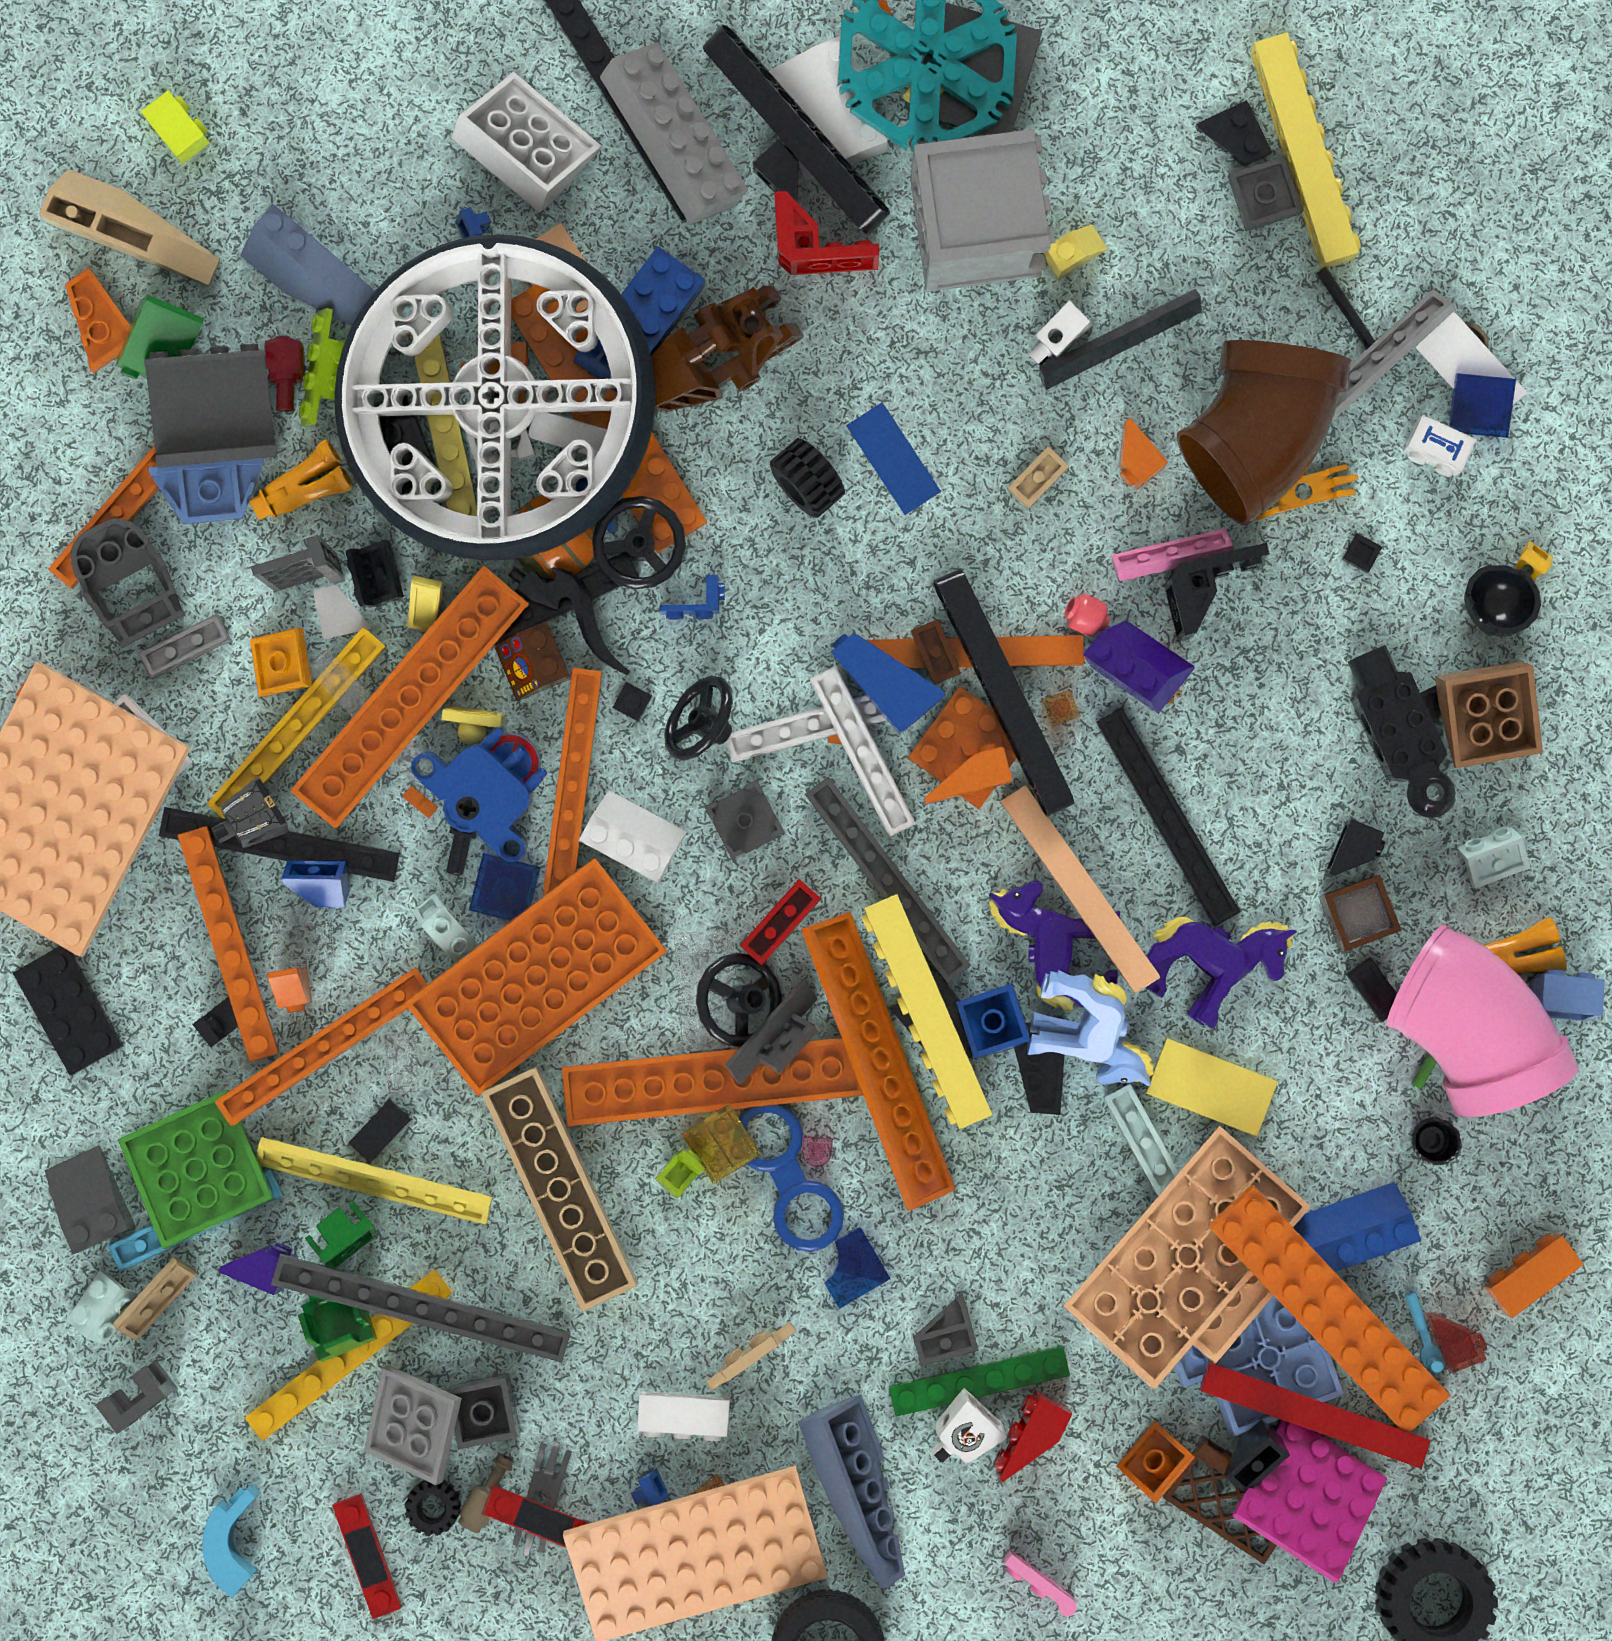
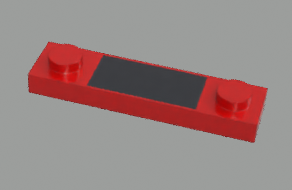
M492 1485L481 1513L484 1516L565 1548L567 1547L563 1538V1531L589 1524L495 1485Z
M362 1493L334 1503L332 1507L372 1619L401 1609V1601Z

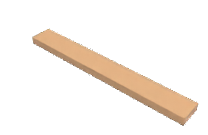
M1024 785L1003 799L1001 804L1134 994L1159 979L1160 975L1053 823L1043 813L1027 786Z

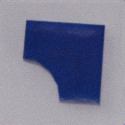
M861 1226L835 1241L838 1250V1264L834 1273L824 1284L840 1309L888 1281L891 1277Z

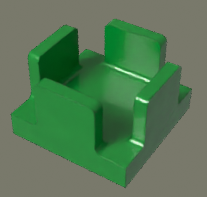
M354 1201L348 1205L360 1220L357 1224H352L345 1213L338 1208L316 1225L322 1238L328 1244L324 1250L320 1249L310 1235L305 1237L307 1243L325 1266L337 1268L378 1235L374 1225Z
M308 1295L310 1302L302 1305L304 1313L298 1315L305 1340L314 1346L318 1360L321 1362L377 1339L367 1310Z

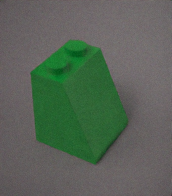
M146 295L139 302L115 366L122 368L120 373L127 377L137 379L138 376L147 379L144 359L150 358L151 352L168 351V357L181 356L180 350L192 348L204 318Z

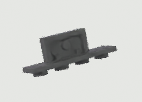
M801 980L725 1064L736 1083L741 1085L759 1064L780 1074L818 1032L813 1023L802 1018L818 1000L807 981Z

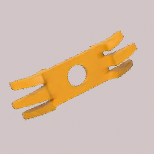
M1347 464L1304 475L1285 496L1276 502L1278 506L1268 509L1262 515H1258L1256 519H1264L1275 514L1322 501L1356 495L1355 489L1332 492V488L1359 480L1358 475L1328 478L1329 475L1349 470ZM1299 483H1306L1311 487L1312 493L1308 499L1303 500L1296 496L1295 487Z

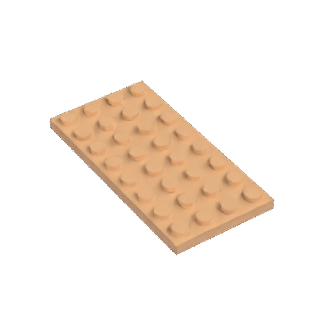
M796 1466L563 1531V1538L595 1641L610 1640L828 1578Z

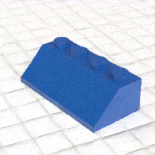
M1395 1182L1305 1213L1293 1227L1335 1272L1421 1241L1412 1213Z

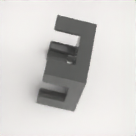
M757 779L720 801L716 800L704 806L732 861L785 834Z
M157 1360L153 1361L149 1366L142 1367L132 1376V1379L142 1391L133 1400H130L124 1391L119 1389L95 1405L116 1434L131 1426L178 1388Z

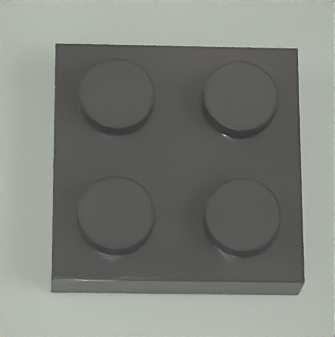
M1285 156L1229 173L1228 180L1245 231L1297 216L1303 212Z

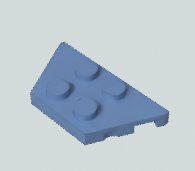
M259 458L158 468L156 466L148 467V471L183 525L240 520L244 517L264 460Z

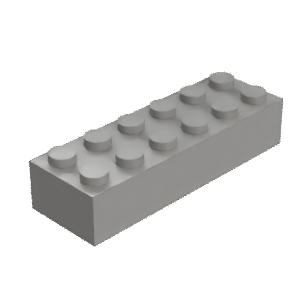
M656 42L612 58L601 74L600 79L688 223L692 225L735 207L746 194L748 188L660 44Z

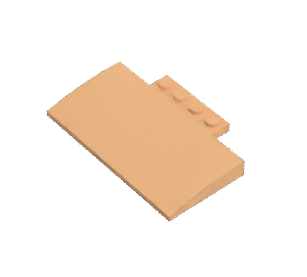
M1221 1126L1212 1133L1063 1305L1087 1330L1152 1389L1157 1388L1192 1345L1214 1364L1217 1363L1274 1296L1209 1228L1208 1224L1252 1184L1292 1227L1297 1224L1311 1207Z

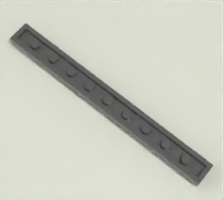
M279 1254L271 1280V1285L561 1363L570 1338L569 1331L284 1254Z

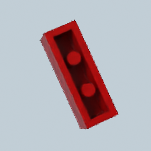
M798 879L739 946L759 964L763 965L821 901V898L804 882Z

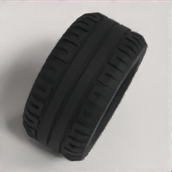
M833 1589L809 1592L807 1595H802L799 1599L794 1600L793 1604L790 1603L788 1608L780 1615L772 1635V1641H797L803 1630L813 1623L830 1620L841 1622L852 1629L860 1641H885L881 1625L874 1612H871V1609L864 1602H861L859 1598H855L852 1594L848 1595L847 1592L833 1591Z

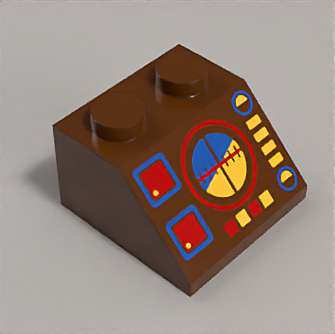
M547 621L520 631L495 646L516 701L571 680Z

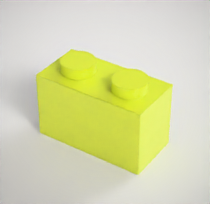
M167 90L140 112L183 165L210 144L205 137L208 130L198 118L192 120L187 112L190 108L180 95L174 98L169 90Z

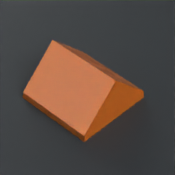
M1154 1421L1116 1467L1153 1502L1157 1503L1195 1456L1160 1424Z

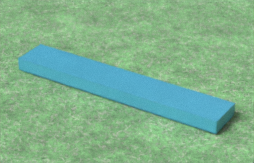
M273 1170L265 1171L264 1174L275 1198L274 1200L284 1196ZM221 1223V1224H219V1225H217V1226H215V1227H213V1228H211V1229H214V1228H216V1227H218V1226H220V1225H222V1224H224V1223ZM151 1224L108 1244V1247L119 1272H122L211 1229L167 1249H162Z

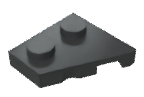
M963 1294L958 1295L945 1309L913 1336L921 1367L979 1351Z

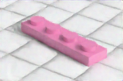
M1220 529L1113 554L1111 558L1118 580L1123 581L1153 573H1162L1166 570L1175 569L1179 563L1233 551L1234 549L1226 529Z

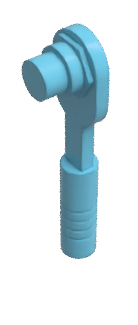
M1409 1292L1405 1294V1298L1416 1331H1418L1423 1345L1420 1350L1422 1364L1430 1374H1439L1445 1366L1441 1350L1431 1343L1427 1331L1428 1326L1417 1293Z

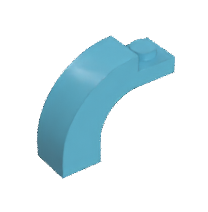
M253 1485L249 1486L246 1490L240 1487L229 1500L232 1506L224 1500L219 1502L211 1512L203 1532L202 1551L206 1568L217 1586L231 1599L257 1570L240 1555L234 1543V1528L237 1520L261 1493Z

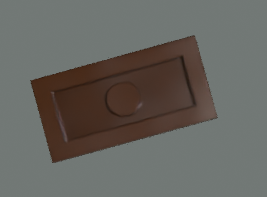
M938 619L911 630L932 684L937 685L961 675Z

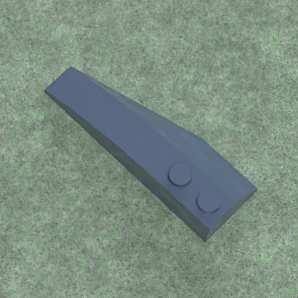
M274 204L254 224L240 254L242 258L285 294L293 298L295 297L316 309H333L332 316L350 325H353L359 312L375 292L357 274Z
M856 1395L819 1409L798 1421V1424L833 1510L861 1559L880 1587L884 1589L904 1577L905 1570L899 1538L893 1534L892 1529L895 1517L893 1507H888L885 1490L889 1489L887 1477L883 1478L880 1461L884 1460L882 1449L862 1396Z

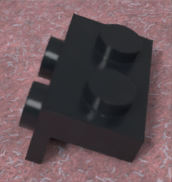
M383 540L361 549L351 548L346 550L347 567L352 576L354 595L360 607H378L404 597L390 541Z

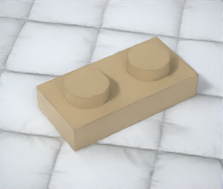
M1048 446L1007 490L1028 510L1069 468V465Z

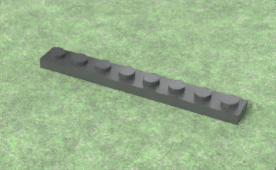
M827 777L805 794L807 799L881 897L886 899L893 895H898L921 950L945 982L948 984L971 967L970 963L831 779Z

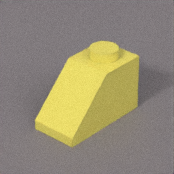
M1089 225L1071 231L1059 238L1055 243L1050 244V250L1043 254L1049 267L1059 280L1105 252L1108 248L1094 226Z

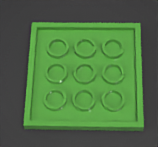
M227 1089L117 1139L162 1249L174 1246L275 1199L243 1122L241 1121L233 1127L230 1126L214 1102L229 1092Z

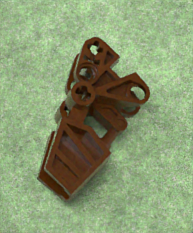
M762 286L758 290L752 287L719 304L712 303L707 305L694 315L699 328L687 335L682 327L662 343L651 356L655 378V410L670 412L721 399L722 394L719 387L730 380L733 381L737 390L742 392L755 385L761 379L758 372L767 360L796 344L804 337L796 323H785L778 328V326H773L763 312L781 301V297L774 286ZM716 349L720 353L739 352V355L711 372L702 363V361L707 359L706 356Z

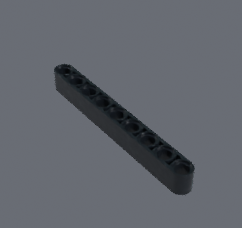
M722 24L703 45L704 52L862 232L871 235L890 214L889 208L739 36L728 26Z
M960 568L933 580L935 591L1043 813L1048 817L1074 805V798L965 573Z

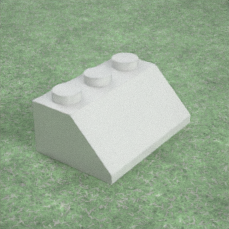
M608 791L591 816L579 841L659 884L687 832L623 797Z

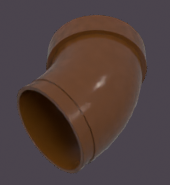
M1228 340L1223 342L1218 373L1223 375L1220 389L1211 405L1199 417L1193 420L1188 427H1184L1177 433V442L1182 456L1196 480L1214 503L1236 523L1247 526L1255 517L1266 512L1287 494L1310 466L1327 436L1335 414L1339 393L1345 392L1347 389L1351 365L1350 358L1324 350L1284 343L1254 340Z

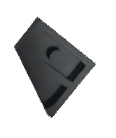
M1247 100L1195 125L1198 132H1203L1216 142V146L1224 152H1229L1233 159L1244 167L1272 153Z

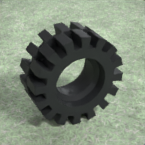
M444 1479L442 1483L437 1485L423 1480L412 1489L407 1497L408 1499L404 1507L406 1508L405 1516L410 1520L408 1524L411 1527L417 1528L416 1532L419 1534L424 1532L425 1536H431L432 1534H435V1536L441 1535L442 1532H447L459 1517L461 1501H459L458 1497L460 1495L458 1491L455 1492L454 1486L451 1483H445L446 1480ZM434 1495L443 1501L444 1512L441 1516L430 1518L424 1514L422 1502L428 1496Z

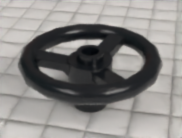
M645 496L623 498L596 522L592 536L593 555L602 573L617 585L635 590L653 588L670 579L681 565L686 549L684 527L676 513L660 500ZM645 508L639 527L629 531L624 540L604 543L607 526L616 515L627 509ZM656 512L666 519L673 531L674 549L671 559L667 564L654 552L655 543L650 530ZM636 540L645 541L644 545L640 548L634 545ZM627 552L629 557L635 561H647L657 573L639 578L624 575L611 565L606 555Z
M711 675L699 679L686 689L678 700L667 720L664 732L665 748L672 758L682 761L696 758L713 744L721 745L730 737L732 726L728 720L733 705L732 688L725 678ZM713 687L718 688L721 694V704L718 713L711 707ZM701 693L699 707L694 708L690 712L688 724L677 730L678 720L683 708ZM693 734L702 737L696 744L685 749L679 748L677 743Z
M737 952L719 957L708 966L698 983L696 1006L699 1019L709 1035L724 1045L741 1047L753 1034H748L749 1014L760 1012L765 1005L766 996L764 990L769 989L771 998L769 1013L766 1019L781 1004L782 994L777 977L766 963L761 965L752 956ZM737 964L749 966L761 975L752 984L736 985L734 987H730L715 979V976L724 968ZM709 990L725 998L728 1009L735 1014V1035L719 1028L711 1017L708 1006Z

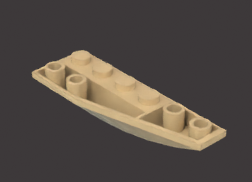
M70 169L49 188L39 215L52 226L209 287L220 263L218 257L124 190Z

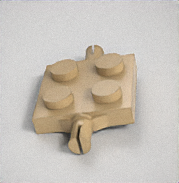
M789 1321L776 1332L770 1330L766 1333L763 1329L749 1339L748 1347L743 1350L737 1347L725 1356L723 1367L720 1371L706 1380L710 1389L714 1391V1389L726 1381L729 1382L732 1378L778 1347V1344L781 1345L782 1341L796 1333L797 1331L792 1323Z

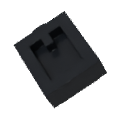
M229 996L192 1024L210 1047L216 1045L238 1027Z

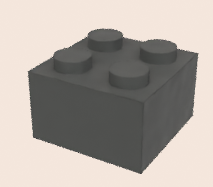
M509 1373L453 1384L447 1388V1392L462 1398L454 1430L458 1450L517 1438L521 1433Z

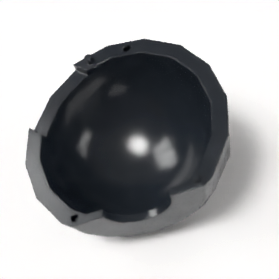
M1490 564L1478 569L1469 579L1464 594L1465 608L1472 621L1482 631L1494 636H1511L1527 629L1537 619L1541 607L1540 591L1534 580L1522 569L1518 570L1507 565Z

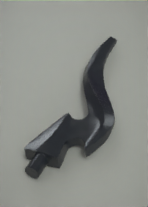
M517 567L512 569L508 576L519 584L515 590L518 595L553 609L559 608L560 600L563 597L570 598L581 633L592 653L611 668L625 675L630 673V670L611 654L602 640L595 620L590 593L585 583L578 576L564 569L553 567L556 573L555 579L550 583H546L533 569L527 575Z

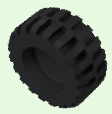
M1427 1538L1417 1539V1544L1413 1546L1408 1542L1401 1546L1403 1551L1400 1554L1396 1555L1393 1552L1388 1557L1391 1563L1387 1568L1382 1566L1379 1575L1382 1577L1381 1583L1376 1582L1375 1592L1378 1594V1599L1375 1600L1377 1610L1381 1614V1622L1396 1641H1478L1480 1638L1486 1641L1490 1635L1486 1628L1488 1624L1494 1625L1497 1616L1492 1612L1493 1608H1498V1598L1493 1594L1496 1588L1493 1580L1488 1576L1489 1572L1477 1558L1454 1542L1448 1543L1440 1538H1434V1541H1429ZM1448 1573L1459 1582L1462 1589V1601L1459 1610L1448 1622L1438 1626H1425L1419 1623L1410 1611V1597L1414 1587L1421 1579L1430 1574Z

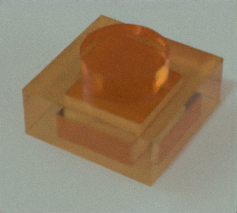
M1070 689L1042 699L1052 728L1080 718Z

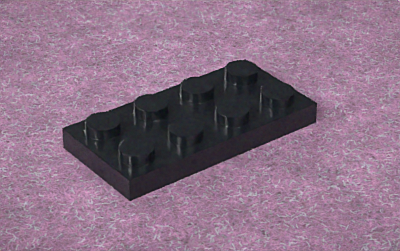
M59 946L13 972L16 981L70 1076L77 1074L124 1047L72 952Z

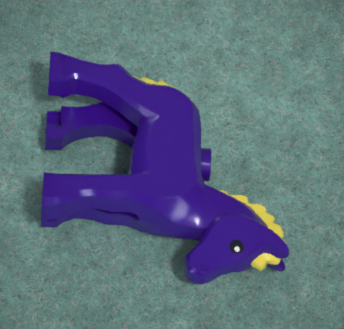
M1036 880L1009 892L1002 888L1000 893H989V897L992 900L989 902L991 915L996 917L995 922L999 923L1001 928L1008 929V932L1012 934L1034 937V945H1029L1028 961L1034 963V976L1037 983V994L1040 999L1055 1009L1058 1006L1061 1007L1064 1012L1067 1010L1073 1011L1074 1003L1078 1007L1083 1008L1084 1006L1078 1000L1068 995H1057L1050 999L1041 997V987L1045 973L1050 974V971L1058 972L1060 970L1073 976L1069 973L1074 938L1096 939L1082 918L1073 919L1055 911L1034 908L1035 901L1043 893V884ZM1115 911L1117 916L1120 918V911ZM1108 970L1103 977L1108 983L1113 982L1117 985L1118 970Z
M1177 917L1164 923L1165 928L1157 929L1156 934L1152 936L1158 943H1154L1150 947L1146 957L1156 969L1160 978L1145 988L1156 996L1163 998L1167 991L1166 977L1170 966L1177 959L1187 955L1211 979L1186 1015L1200 1025H1206L1210 1029L1215 1030L1218 1021V1010L1223 999L1229 994L1231 987L1247 976L1260 961L1269 979L1278 981L1284 976L1287 948L1293 946L1291 939L1297 931L1288 930V925H1282V923L1277 921L1274 923L1270 921L1266 923L1261 922L1257 927H1251L1246 934L1242 935L1240 941L1234 944L1230 941L1232 936L1219 927L1213 930L1201 922H1194L1190 918Z

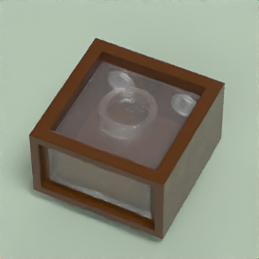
M1381 875L1372 876L1318 896L1339 952H1346L1402 931Z

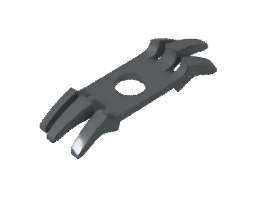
M557 1441L554 1443L545 1469H542L541 1466L546 1444L541 1442L526 1497L533 1501L535 1492L544 1490L550 1495V1503L547 1507L555 1509L560 1487L572 1451L566 1450L559 1472H554L560 1442ZM516 1530L513 1545L518 1546L522 1530ZM527 1533L523 1555L529 1556L535 1535ZM540 1538L538 1548L540 1553H544L545 1539Z

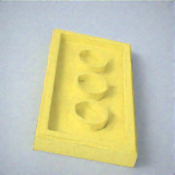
M1166 1038L1155 1065L1154 1074L1150 1078L1151 1086H1147L1145 1093L1257 1137L1278 1081Z

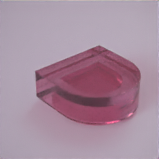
M803 1135L802 1156L805 1162L813 1167H821L827 1164L832 1155L833 1138Z

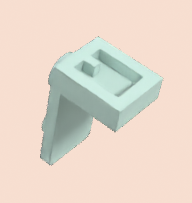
M436 893L412 911L421 927L454 963L478 946L476 941L448 911L444 902Z

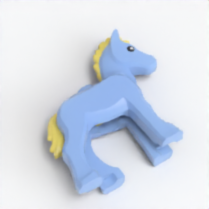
M1060 970L1058 972L1050 971V974L1045 973L1041 987L1042 998L1050 999L1057 995H1068L1078 1000L1085 1010L1079 1022L1034 1012L1030 1024V1032L1037 1033V1035L1032 1034L1031 1041L1027 1047V1055L1057 1052L1076 1056L1087 1061L1105 1063V1065L1098 1069L1096 1080L1102 1085L1118 1082L1137 1083L1140 1081L1147 1086H1151L1149 1077L1154 1074V1064L1151 1062L1152 1059L1149 1057L1148 1052L1141 1050L1140 1046L1120 1038L1125 1037L1128 1020L1124 1019L1126 993L1123 988L1113 982L1108 983L1103 976L1097 974L1094 975L1092 980L1084 974L1070 976Z

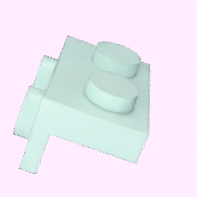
M99 1270L66 1321L87 1340L107 1344L116 1332V1328L113 1325L114 1321L134 1301L138 1294L133 1290L124 1288L107 1272Z

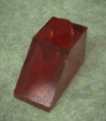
M1429 1311L1425 1313L1437 1345L1441 1350L1447 1370L1455 1373L1487 1360L1484 1351H1487V1345L1480 1333L1477 1334L1476 1331Z

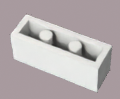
M641 1391L639 1395L637 1431L644 1432L646 1437H661L662 1433L674 1434L673 1438L691 1439L692 1435H703V1440L721 1441V1437L728 1436L730 1397Z

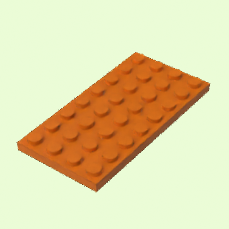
M594 857L407 999L404 1004L476 1095L479 1096L656 961L667 950Z

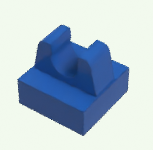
M471 207L460 210L455 223L462 237L467 238L482 235L484 231L489 229L488 225L491 224V220L487 212L474 215Z
M657 1468L647 1472L638 1480L640 1486L635 1489L636 1491L631 1492L635 1504L647 1500L649 1506L661 1504L670 1496Z

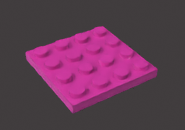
M1280 1419L1275 1431L1282 1437L1290 1456L1253 1489L1248 1488L1245 1494H1242L1232 1516L1335 1583L1340 1580L1387 1478L1319 1433Z

